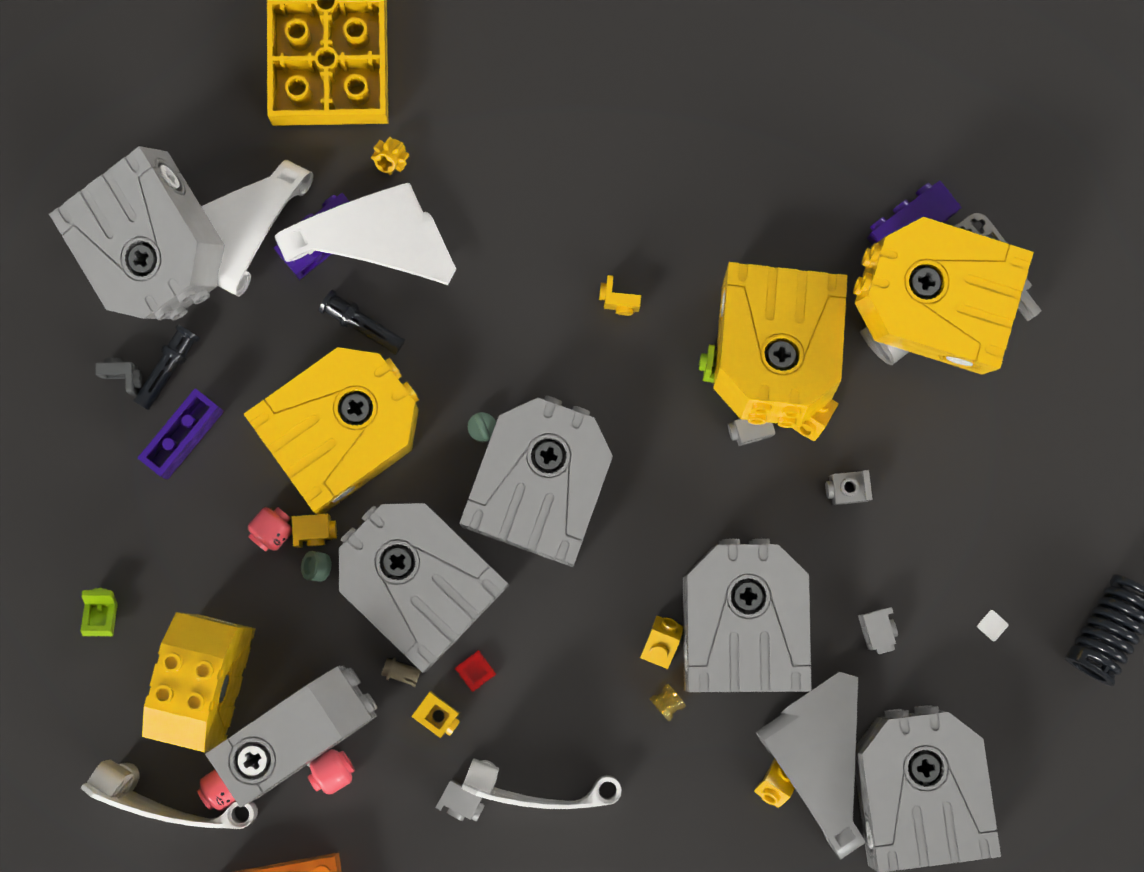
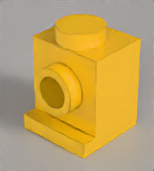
M329 514L292 516L293 546L301 548L303 547V541H307V546L325 545V540L337 538L336 520L331 521Z
M432 691L428 693L411 716L439 738H442L445 733L450 736L461 722L456 718L459 712ZM437 710L444 713V719L441 722H437L433 718V714Z

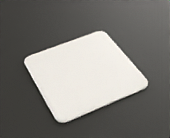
M990 610L977 625L992 641H996L1009 626L993 610Z

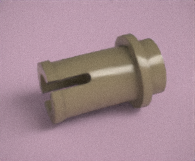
M393 657V660L386 659L381 675L385 676L388 681L389 678L415 687L421 671L418 668L398 662Z

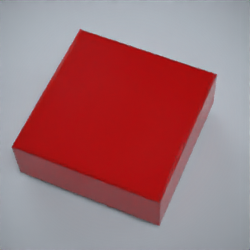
M479 650L455 667L472 692L496 675V672Z

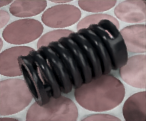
M1120 575L1112 576L1110 580L1111 587L1104 590V597L1098 600V607L1092 610V616L1086 621L1087 626L1081 629V636L1075 639V646L1071 647L1065 656V660L1076 669L1109 686H1114L1115 676L1120 675L1122 672L1121 667L1117 663L1127 664L1128 657L1125 654H1133L1134 648L1132 645H1137L1140 642L1137 635L1144 634V586ZM1130 588H1132V589H1134V590H1137L1138 592L1142 593L1143 595H1140V594L1136 593L1135 591L1131 590ZM1091 659L1092 661H1094L1095 663H1097L1099 666H1101V668L1098 667V666H1096L1095 664L1089 662L1088 660Z

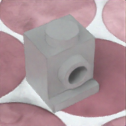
M738 417V420L728 423L730 437L732 441L737 440L738 446L770 438L776 434L773 423L770 422L756 425Z
M869 470L832 474L829 476V481L825 483L826 495L828 499H832V505L861 503L873 500ZM846 482L853 484L854 490L852 493L844 489Z
M892 607L858 615L868 650L877 649L878 654L895 650V637L898 636V631L894 620H889L888 614L893 613Z
M451 779L435 808L441 811L443 806L449 808L447 813L460 821H463L465 817L469 820L477 821L485 806L480 803L482 797L475 796L461 789L463 784Z

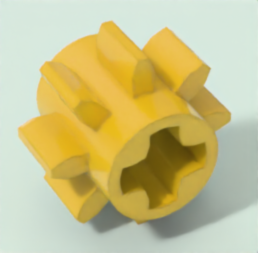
M389 137L385 143L379 140L374 146L375 152L371 159L374 160L378 170L392 175L395 169L402 172L407 165L405 161L409 157L403 142Z

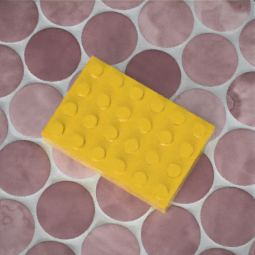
M267 0L268 118L273 126L388 124L387 0Z

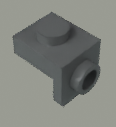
M106 358L105 363H96V375L101 379H126V392L130 395H138V388H141L143 383L142 371L138 370V366L132 362H123L122 358Z

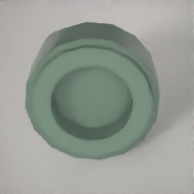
M476 413L468 422V432L475 441L488 442L492 436L496 421L488 413Z
M316 551L306 553L301 563V573L304 579L315 582L326 580L332 566L330 556Z

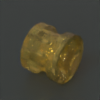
M668 683L663 686L660 694L649 698L668 722L673 718L674 712L683 710L686 707V704Z

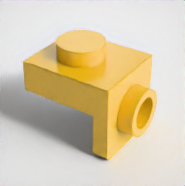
M607 275L606 283L601 282L599 300H605L604 309L616 310V314L631 316L633 312H639L641 295L612 292L613 275Z
M832 399L831 402L800 426L796 425L793 429L810 440L816 441L827 426L839 403Z
M656 616L640 658L668 669L681 640L684 627L671 618Z
M774 758L764 779L757 785L754 792L760 795L766 803L779 808L791 797L795 788Z

